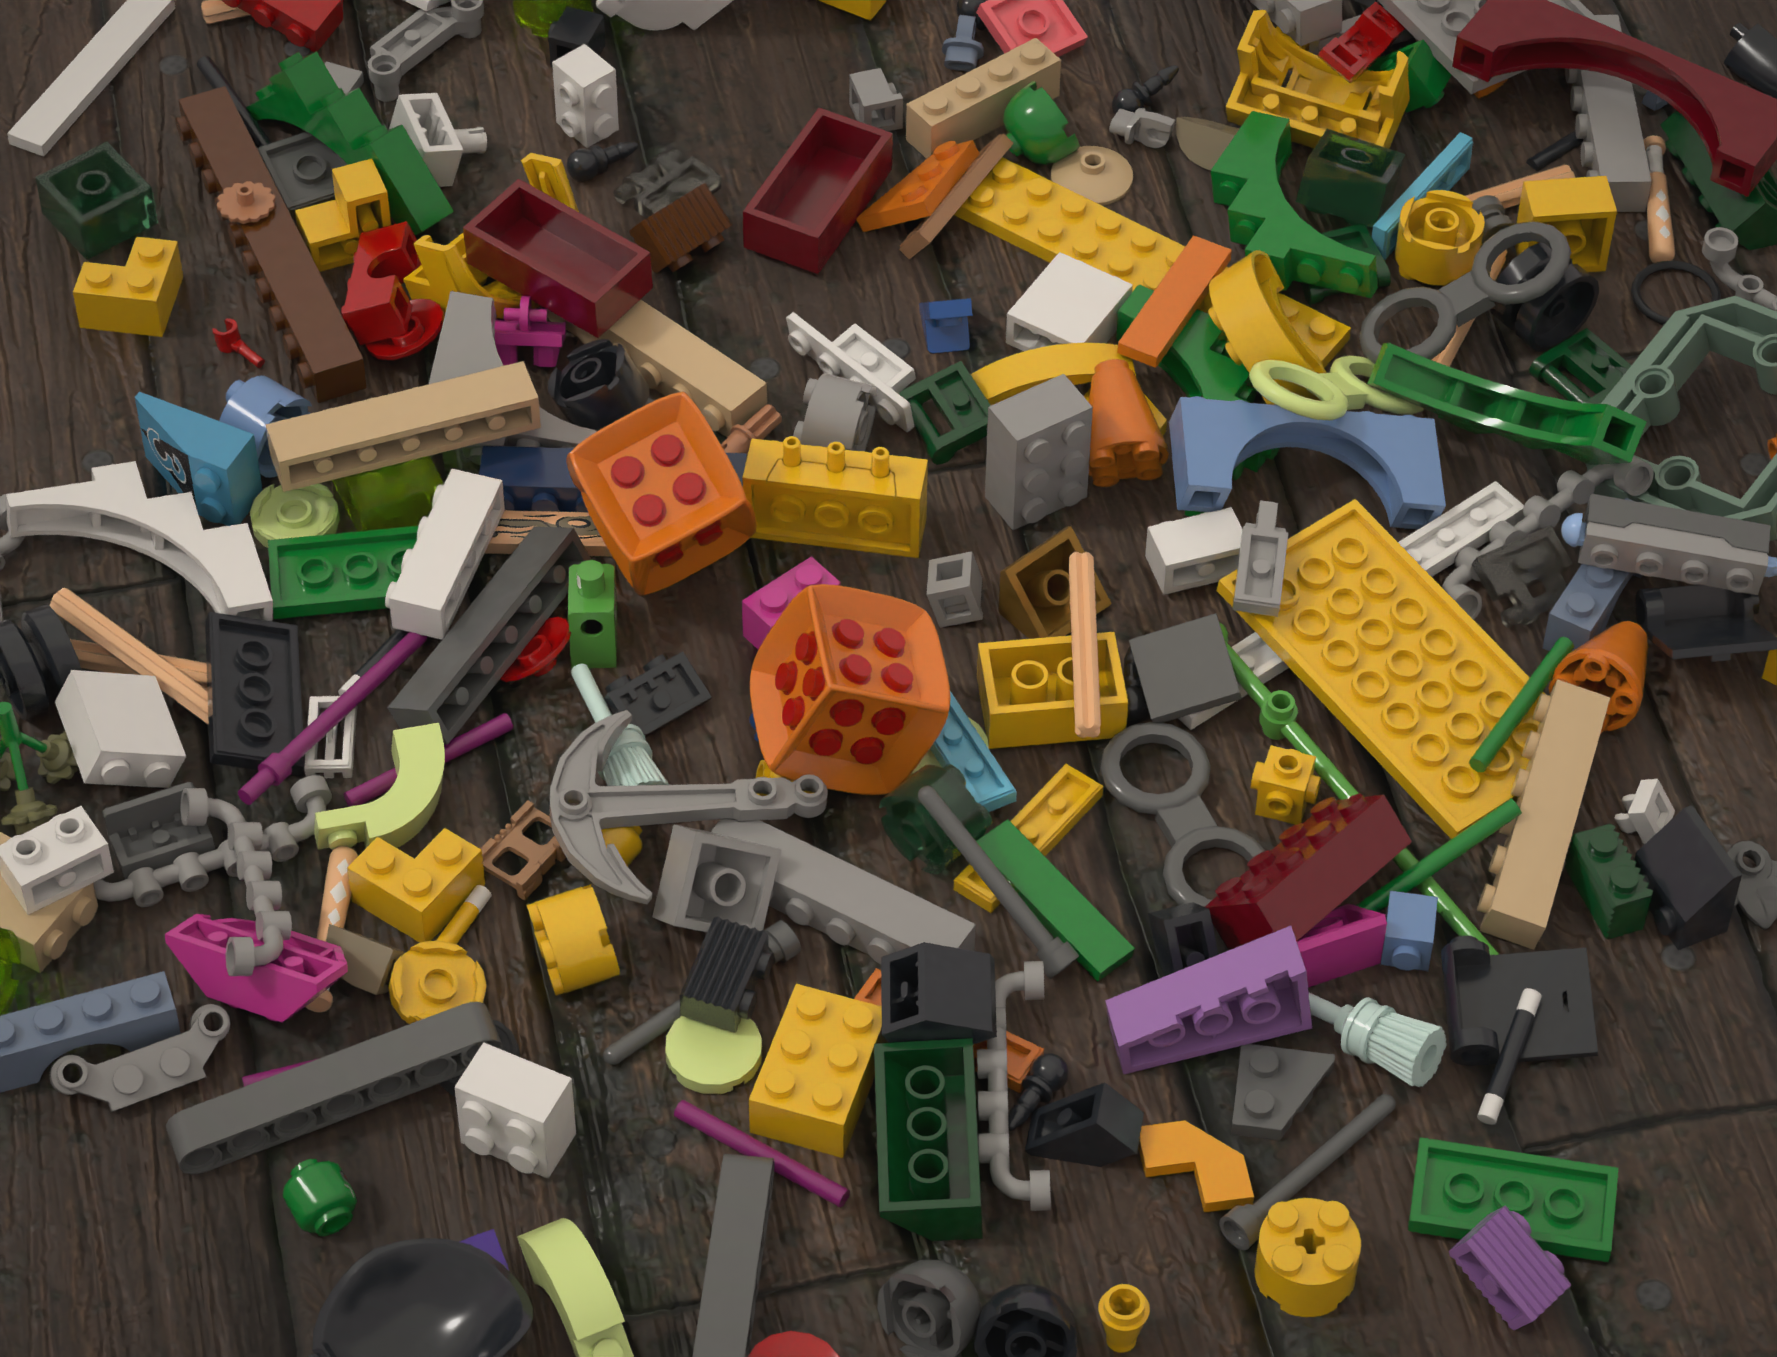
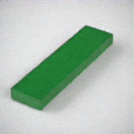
M1008 819L976 841L1054 938L1058 936L1063 943L1068 941L1079 954L1076 960L1097 982L1133 957L1135 948Z

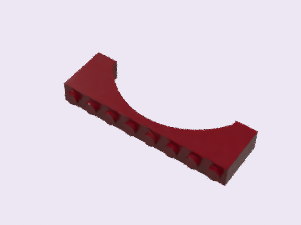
M1487 0L1457 35L1452 67L1486 82H1489L1494 76L1516 71L1567 68L1599 72L1618 77L1656 94L1680 112L1702 139L1713 166L1710 180L1747 197L1777 159L1776 98L1548 0Z

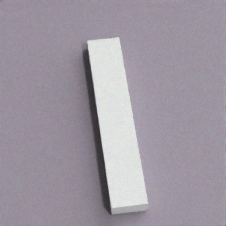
M127 0L7 133L9 144L44 157L175 9L174 0Z

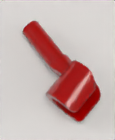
M224 320L227 332H219L215 328L212 329L219 351L224 353L235 351L257 368H261L264 365L265 360L242 341L235 320Z

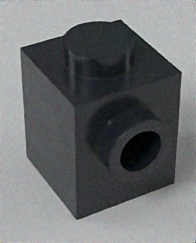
M566 6L559 20H554L549 29L550 67L553 68V61L583 44L600 56L606 46L604 15Z

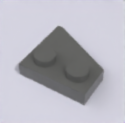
M1255 1044L1241 1045L1231 1134L1280 1141L1291 1127L1293 1117L1297 1113L1302 1112L1311 1101L1316 1087L1325 1076L1329 1077L1333 1072L1335 1055Z

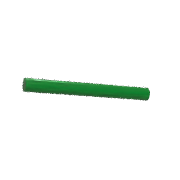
M1559 637L1469 760L1470 766L1475 771L1484 772L1551 681L1558 664L1573 651L1574 644L1570 639Z
M1510 798L1355 906L1375 912L1382 911L1388 906L1390 891L1408 893L1521 815L1522 812L1519 806Z

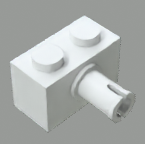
M438 93L398 95L389 129L402 124L439 187L453 186L462 154L485 153L487 136L484 128L454 129Z

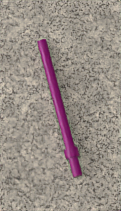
M409 632L282 751L271 753L258 766L259 772L238 790L239 798L245 804L251 805L271 785L278 786L292 773L291 767L427 641V636Z

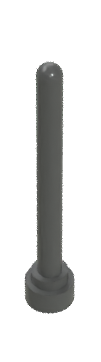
M931 786L922 787L918 792L919 801L1039 950L1036 956L1040 961H1043L1045 975L1049 980L1055 977L1075 961L1079 954L1068 941L1063 943L1058 936L1054 939L937 791Z
M780 920L764 930L768 933L769 951L774 953L773 964L778 961L785 963L801 952V945L797 936L785 922ZM677 1000L608 1046L603 1053L604 1060L610 1065H616L669 1030L674 1021L681 1017L680 1000Z
M1388 1094L1378 1097L1253 1205H1237L1232 1208L1219 1222L1221 1231L1226 1239L1240 1250H1247L1259 1240L1261 1225L1267 1217L1271 1206L1277 1202L1289 1201L1386 1118L1396 1107L1395 1099Z

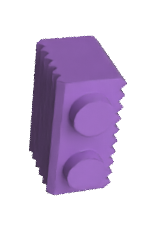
M1505 1205L1481 1220L1449 1250V1255L1456 1260L1457 1265L1462 1267L1463 1272L1468 1274L1469 1280L1474 1282L1476 1288L1482 1291V1295L1488 1298L1489 1304L1495 1306L1496 1312L1501 1314L1502 1320L1508 1322L1509 1328L1516 1330L1537 1319L1546 1308L1571 1286V1283L1563 1275L1564 1267L1561 1261L1551 1252L1543 1251L1530 1235L1531 1227L1527 1220L1519 1213L1510 1211Z

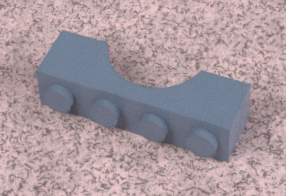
M1582 564L1549 613L1543 649L1550 651L1559 637H1566L1573 642V650L1603 632L1613 608L1628 581L1633 575L1641 578L1642 575Z
M165 972L151 974L1 1015L0 1093L39 1082L44 1070L50 1063L64 1053L82 1046L114 1044L132 1052L181 1034L175 1004Z

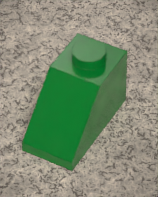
M1424 39L1378 58L1368 69L1370 71H1388L1396 68L1398 51L1403 52L1409 58L1408 81L1410 100L1405 112H1410L1422 106L1430 108L1438 103L1444 96L1443 89L1452 76L1433 56L1430 47Z

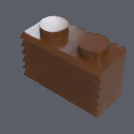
M703 183L630 229L629 233L638 246L650 252L653 272L658 273L668 266L673 273L693 260L689 254L691 251L701 247L705 253L723 242L725 238L721 233L732 226L707 184Z

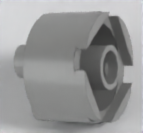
M823 373L818 380L810 378L803 396V403L808 405L804 422L798 421L793 436L797 437L802 445L828 447L832 442H841L845 446V450L865 451L876 411V406L868 405L869 394L877 396L876 386Z

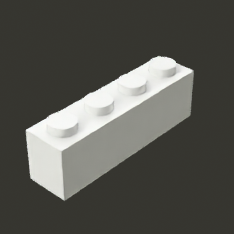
M451 469L444 485L439 484L433 497V508L429 517H422L418 526L417 541L414 548L406 550L402 560L400 577L397 582L392 581L390 583L385 598V606L390 608L392 628L441 640L446 636L505 510L502 480Z

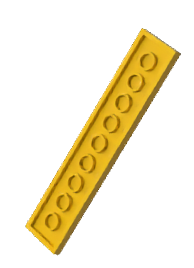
M1004 157L998 161L954 214L1049 263L1059 252L1083 261L1094 268L1133 284L1132 292L1139 284L1155 291L1185 248V246ZM1208 292L1197 308L1209 314L1208 309L1213 307L1210 292ZM1278 292V300L1290 324L1307 347L1319 357L1325 368L1350 340L1351 327Z

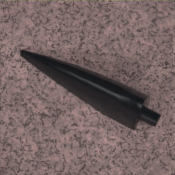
M1741 23L1736 24L1731 29L1730 36L1737 43L1731 49L1723 64L1759 91L1777 99V39L1758 23L1750 30Z

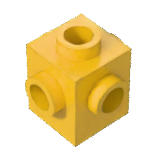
M1271 745L1265 763L1257 761L1250 788L1258 790L1255 815L1295 825L1300 824L1307 803L1315 804L1320 787L1321 777L1314 775L1316 756L1304 754L1294 749H1284Z

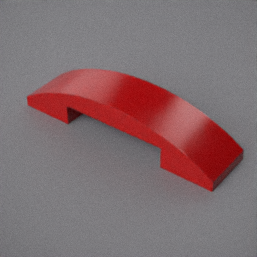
M1374 2L1339 38L1335 37L1324 46L1317 57L1346 81L1352 83L1378 60L1401 35L1405 27L1381 5Z

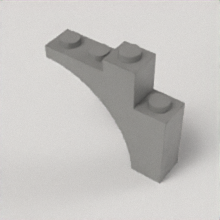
M450 291L429 384L503 366L495 345V321L497 315L493 298ZM539 407L541 428L463 447L462 451L464 457L480 465L483 446L575 448L579 443L597 431L563 421Z

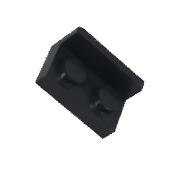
M682 651L670 659L666 653L652 659L643 666L645 673L632 680L627 674L613 681L605 688L607 695L604 697V700L613 714L628 710L633 715L632 721L629 724L638 726L646 738L708 703L712 696Z

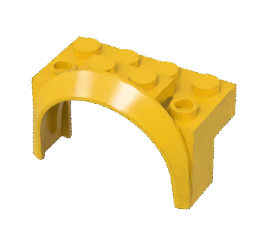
M1266 10L1253 11L1237 48L1240 74L1226 105L1228 122L1242 126L1252 111L1290 119L1292 142L1381 169L1410 100L1408 81L1409 58L1403 52L1398 51L1396 68L1388 71L1367 70L1354 82L1349 83L1318 58L1317 55L1297 46L1281 35L1273 26ZM1288 70H1290L1292 74L1286 88L1281 87Z
M530 153L521 160L531 186L579 212L561 159ZM463 233L448 245L433 243L430 235H424L413 243L422 265L403 279L411 300L431 299L440 304L444 315L450 291L493 298L496 318L504 319V308H520L521 296H523L497 280L483 286L487 281L488 275L467 264ZM531 300L532 309H536L540 306L539 304Z

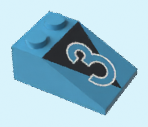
M139 392L135 396L145 457L179 494L192 493L198 515L203 516L210 522L221 523L226 526L240 524L251 510L254 499L262 491L254 434Z

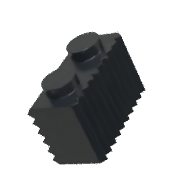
M719 916L714 917L679 995L680 1016L734 1033L737 1031L741 1018L749 1020L757 1001V992L754 991L755 985H757L758 978L762 980L768 978L774 961V953L769 951L768 933L764 930L759 931L755 927L749 928L746 924L741 926L738 922L732 923L728 919L722 920Z

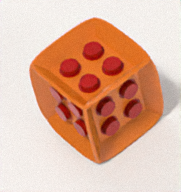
M684 391L657 399L607 425L583 440L567 455L566 462L570 477L574 485L581 491L584 504L595 527L624 577L639 596L667 588L711 565L740 547L756 532L757 523L753 506L745 496L744 489L733 465L702 412Z
M818 584L810 585L799 592L782 612L758 649L750 674V698L760 749L769 769L775 774L792 781L797 780L803 775H815L824 782L827 789L847 793L884 795L898 788L910 776L934 744L946 723L950 709V685L941 643L933 620L927 611L903 599L856 588Z

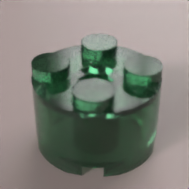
M928 764L921 767L880 801L879 808L886 807L887 814L881 818L882 825L898 851L910 862L918 857L928 864L921 870L930 874H940L959 859L962 854L919 801V790L924 786L933 787L976 841L985 835L986 829L992 825V819L987 809L977 803L965 787V777L958 768L951 764H947L943 768Z

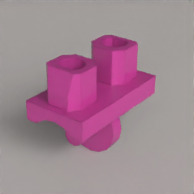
M521 296L520 308H504V320L495 321V345L503 365L514 364L518 361V346H534V365L540 367L556 366L560 348L563 346L566 337V322H547V309H532L531 296Z

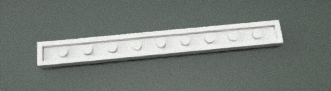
M1495 481L1398 543L1433 577L1455 563V557L1462 548L1471 546L1477 549L1488 542L1490 530L1497 522L1506 521L1511 525H1515L1524 519V505ZM1256 632L1232 646L1233 650L1263 684L1289 668ZM1238 683L1241 697H1244L1248 693ZM1236 701L1179 719L1192 730Z

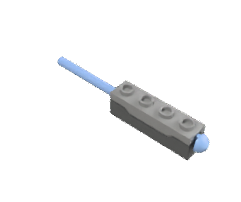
M1590 494L1583 521V513H1574L1564 520L1561 528L1562 537L1567 544L1572 547L1580 546L1578 563L1755 595H1758L1764 577L1777 576V558L1768 556L1771 525Z

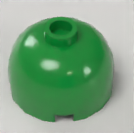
M1034 80L1010 99L1004 111L1003 122L1008 133L1006 136L1013 142L1009 150L1016 158L1023 154L1032 163L1048 165L1060 161L1079 149L1080 145L1075 133L1067 137L1064 132L1065 125L1068 124L1065 116L1042 87L1037 89Z

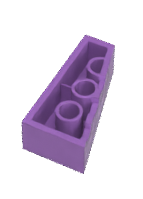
M1292 926L1105 1000L1110 1031L1123 1074L1312 1029L1307 973Z

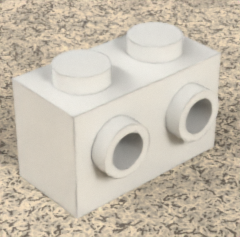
M585 44L553 61L556 123L562 127L563 131L569 137L577 139L586 148L618 131L616 69Z
M1232 507L1213 512H1204L1200 515L1175 521H1165L1148 527L1145 557L1163 595L1219 582L1221 578L1237 569L1243 529Z
M82 806L67 813L56 815L50 821L22 835H16L0 845L1 876L28 915L114 873L108 843Z

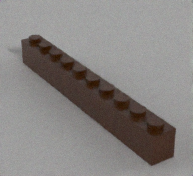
M226 86L178 99L181 116L175 118L179 136L182 142L189 140L188 149L192 163L195 168L202 167L201 176L207 193H215L216 195L214 202L221 221L228 220L229 222L228 232L234 248L241 247L243 250L241 257L248 276L255 274L257 278L255 279L256 291L261 303L268 302L270 305L268 311L274 330L276 332L282 330L284 333L282 336L283 345L289 360L296 359L298 362L296 368L302 387L304 389L310 387L318 403L366 389L363 357ZM246 181H251L254 184L262 183L264 187H269L272 190V194L275 195L276 199L274 202L275 209L269 212L268 217L261 218L258 222H248L246 224L230 222L228 218L222 217L217 209L218 196L224 193L223 190L225 188L232 187L235 183L243 184Z

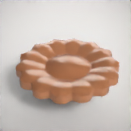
M246 181L243 184L235 183L232 187L225 188L223 190L224 193L218 196L217 209L220 211L221 216L228 218L230 222H240L242 224L258 222L261 218L268 217L269 212L275 209V195L272 194V190L269 187H264L262 183L254 184L251 181Z

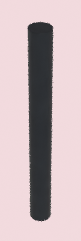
M201 57L197 62V67L213 89L226 86L256 148L271 144L272 142L211 57Z

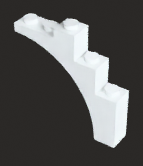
M136 461L91 468L92 481L6 494L7 525L11 538L31 535H68L104 540L126 546L160 561L183 576L199 590L210 603L215 613L272 621L273 600L248 523L203 530L191 492L147 499Z

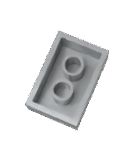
M1065 374L988 407L985 497L1012 530L1029 523H1035L1044 516L1066 506H1073L1081 499L1087 497L1093 407Z

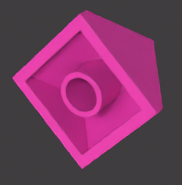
M1346 904L1335 908L1297 941L1306 969L1308 987L1380 964L1387 927L1385 914Z

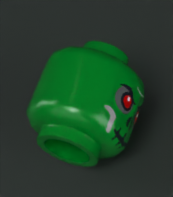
M308 1159L292 1169L290 1173L291 1178L285 1184L282 1195L302 1231L317 1233L318 1236L322 1237L329 1236L342 1230L351 1222L353 1218L352 1212L357 1204V1196L337 1163L331 1161L318 1162L316 1159Z

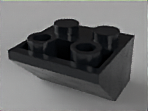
M926 942L881 957L882 1036L889 1043L973 1038V1045L997 1037L995 959L988 953Z

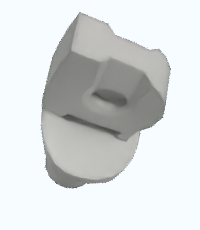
M1138 108L1135 113L1119 109L1111 121L1109 132L1124 136L1126 144H1132L1134 140H1137L1148 147L1159 148L1164 146L1171 137L1175 119L1145 111V108Z

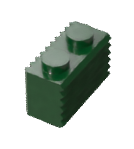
M1612 824L1575 833L1571 837L1572 841L1569 844L1571 847L1568 848L1569 853L1567 854L1568 859L1565 860L1567 864L1564 866L1606 939L1642 930L1646 923L1653 890L1648 889L1649 883L1644 882L1645 876L1640 874L1641 869L1635 867L1636 861L1631 860L1632 854L1627 853L1628 847L1623 846L1624 840L1619 839L1620 833L1615 831L1616 826Z

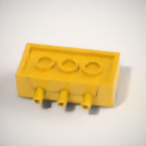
M794 436L785 438L783 442L752 438L742 477L745 496L753 506L757 523L756 532L750 538L919 558L927 519L928 460L889 455V451L884 447H877L872 453L845 450V446L841 442H832L828 447L802 445L800 440Z

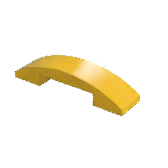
M1068 343L1017 353L995 361L970 375L990 405H994L1062 374H1065L1073 385L1091 382L1092 376L1095 374V366L1106 360H1125L1129 364V369L1133 370L1134 373L1135 369L1131 358L1117 353L1118 345L1106 343Z

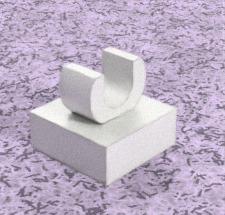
M1647 779L1640 781L1636 794L1623 796L1621 801L1628 813L1616 814L1614 818L1622 832L1631 833L1637 831L1645 845L1673 818L1675 810L1659 780Z

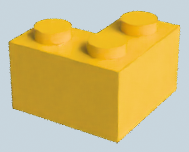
M372 159L332 169L335 200L295 210L297 229L319 272L354 263L353 256L358 248L360 234L391 225L388 193Z
M136 237L126 266L84 262L73 290L79 327L163 337L183 280L178 241Z
M446 828L415 859L381 838L376 837L347 867L352 902L419 943L431 941L453 918L475 886L485 885L482 850Z

